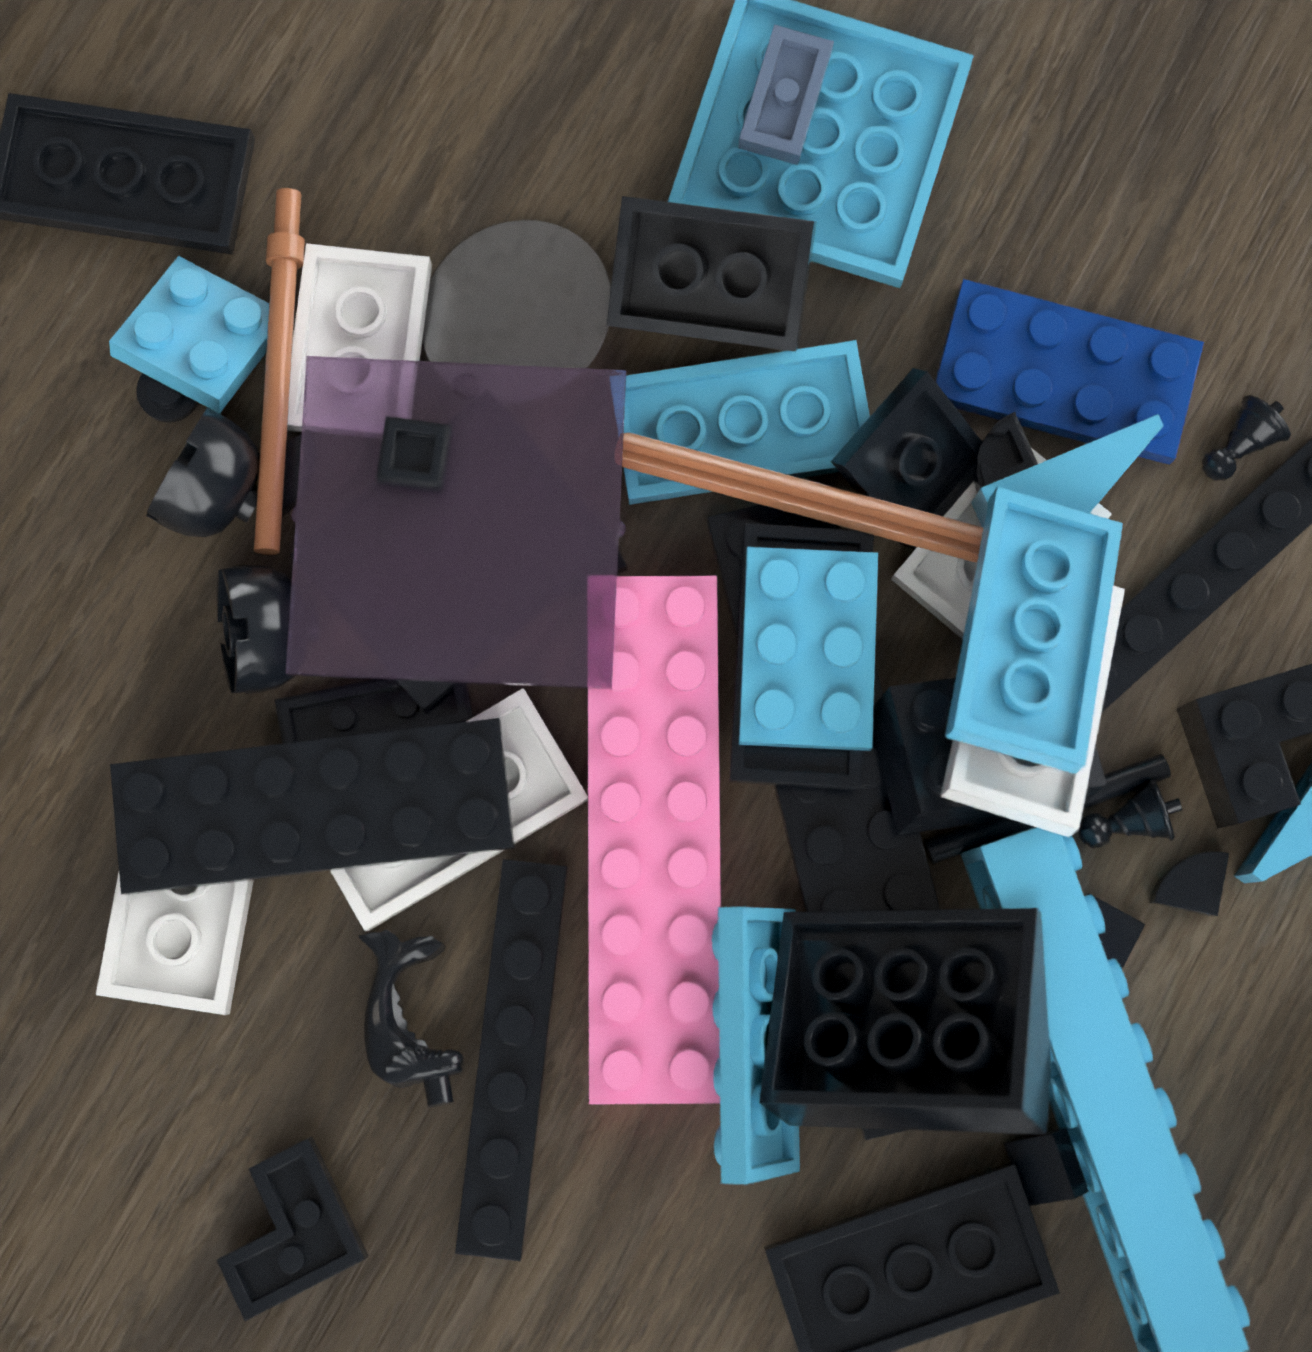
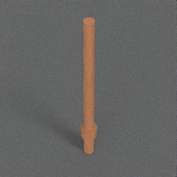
M281 188L276 192L274 233L267 236L266 263L272 269L254 552L263 555H276L280 553L297 269L302 268L304 262L305 240L299 236L301 192L292 188Z

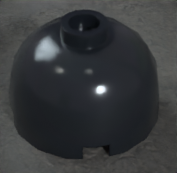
M208 407L188 437L187 444L178 459L172 464L146 512L147 517L167 529L185 536L208 537L221 533L233 522L235 517L247 523L257 506L258 486L255 485L259 474L260 458L258 449L244 430Z
M238 565L218 570L216 585L218 622H223L225 644L220 643L230 692L252 694L279 688L293 679L306 662L308 643L319 642L320 622L316 605H304L299 587L284 573L267 566Z

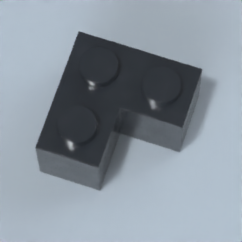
M1312 664L1207 695L1176 708L1217 829L1240 824L1301 805L1280 743L1312 733Z

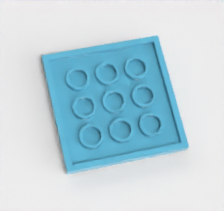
M735 0L668 202L816 221L812 262L900 288L974 55L793 0ZM774 24L834 41L832 54L798 165L738 148L739 137Z

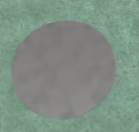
M536 220L509 221L475 233L450 252L430 280L422 341L431 364L442 379L452 388L474 400H477L485 392L489 391L500 405H517L537 401L560 391L579 377L591 364L608 333L609 326H606L611 285L604 265L596 252L582 238L568 229L548 222Z

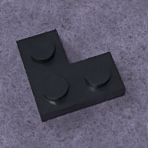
M312 1136L249 1168V1172L276 1229L217 1259L244 1321L354 1266L369 1256Z

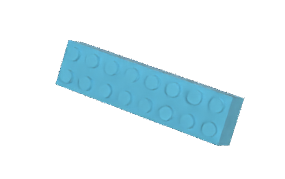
M1036 827L963 852L961 857L980 909L1038 908L1041 912L1051 1059L1049 1103L1058 1128L1066 1127L1089 1190V1192L1083 1194V1198L1138 1351L1245 1352L1250 1350L1242 1328L1250 1325L1247 1309L1235 1286L1227 1287L1217 1262L1225 1259L1222 1241L1210 1219L1202 1220L1193 1196L1201 1192L1196 1170L1186 1153L1178 1155L1169 1130L1177 1125L1175 1113L1165 1091L1161 1087L1154 1089L1145 1065V1063L1153 1060L1151 1047L1140 1024H1131L1122 999L1129 996L1128 985L1119 963L1114 958L1107 960L1098 935L1105 932L1104 919L1095 898L1091 894L1083 895L1075 871L1082 868V861L1072 835L1066 837Z

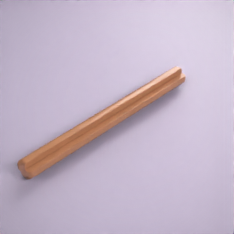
M630 432L621 434L616 446L614 463L623 468L971 562H977L984 527Z

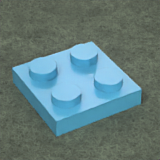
M178 256L110 339V356L220 414L266 354L269 303Z

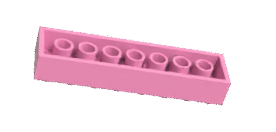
M717 576L588 577L589 1104L720 1103V1096L715 1091L713 1074L716 1061L720 1057L719 1028L716 1026L713 1018V1000L715 993L719 989V961L715 958L712 949V933L714 926L718 922V907H721Z

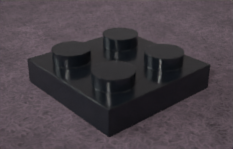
M912 368L832 459L831 463L858 494L944 516L973 483L975 457L982 441L927 371ZM899 542L901 545L914 550L917 548L916 546Z

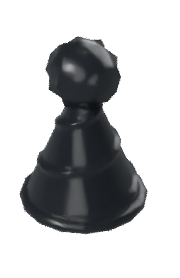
M1253 395L1244 396L1234 427L1228 435L1229 439L1225 449H1212L1205 454L1202 460V469L1205 475L1213 481H1226L1236 471V458L1241 459L1245 455L1263 450L1265 447L1280 441H1288L1291 433L1289 426L1280 415L1284 407L1279 402L1274 401L1269 405Z
M1152 779L1142 791L1132 799H1129L1123 807L1114 814L1109 815L1108 819L1102 817L1099 813L1083 817L1078 830L1079 837L1084 844L1093 849L1107 845L1112 833L1126 834L1127 836L1138 835L1152 838H1168V840L1172 841L1175 836L1169 814L1182 811L1183 809L1179 798L1164 802L1156 781Z

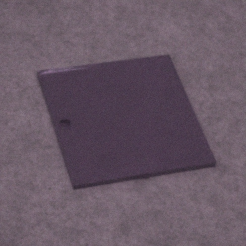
M307 356L297 506L291 511V518L296 524L286 674L296 676L612 689L619 537H622L626 531L625 524L620 521L626 370ZM386 416L449 424L452 426L453 434L443 494L378 485L376 474Z

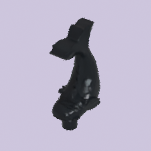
M386 929L382 932L359 935V938L377 956L378 964L367 1001L364 1021L365 1049L371 1070L380 1079L397 1088H406L424 1083L428 1108L453 1103L454 1099L449 1076L462 1073L464 1057L459 1051L446 1049L445 1051L432 1050L424 1040L416 1039L414 1032L408 1031L407 1021L403 1019V1010L399 1006L400 997L395 987V982L402 971L416 964L433 960L444 952L446 946L433 936L415 937L401 942L396 935Z

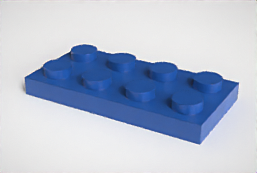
M963 279L959 287L935 382L956 409L998 420L1015 412L1021 426L1085 443H1090L1158 414L1164 426L1138 457L1170 465L1176 459L1204 342Z

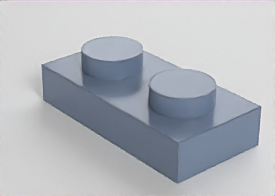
M774 24L739 137V149L798 165L832 54L834 41Z

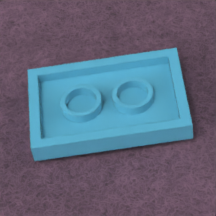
M747 547L739 745L870 751L872 749L878 553Z

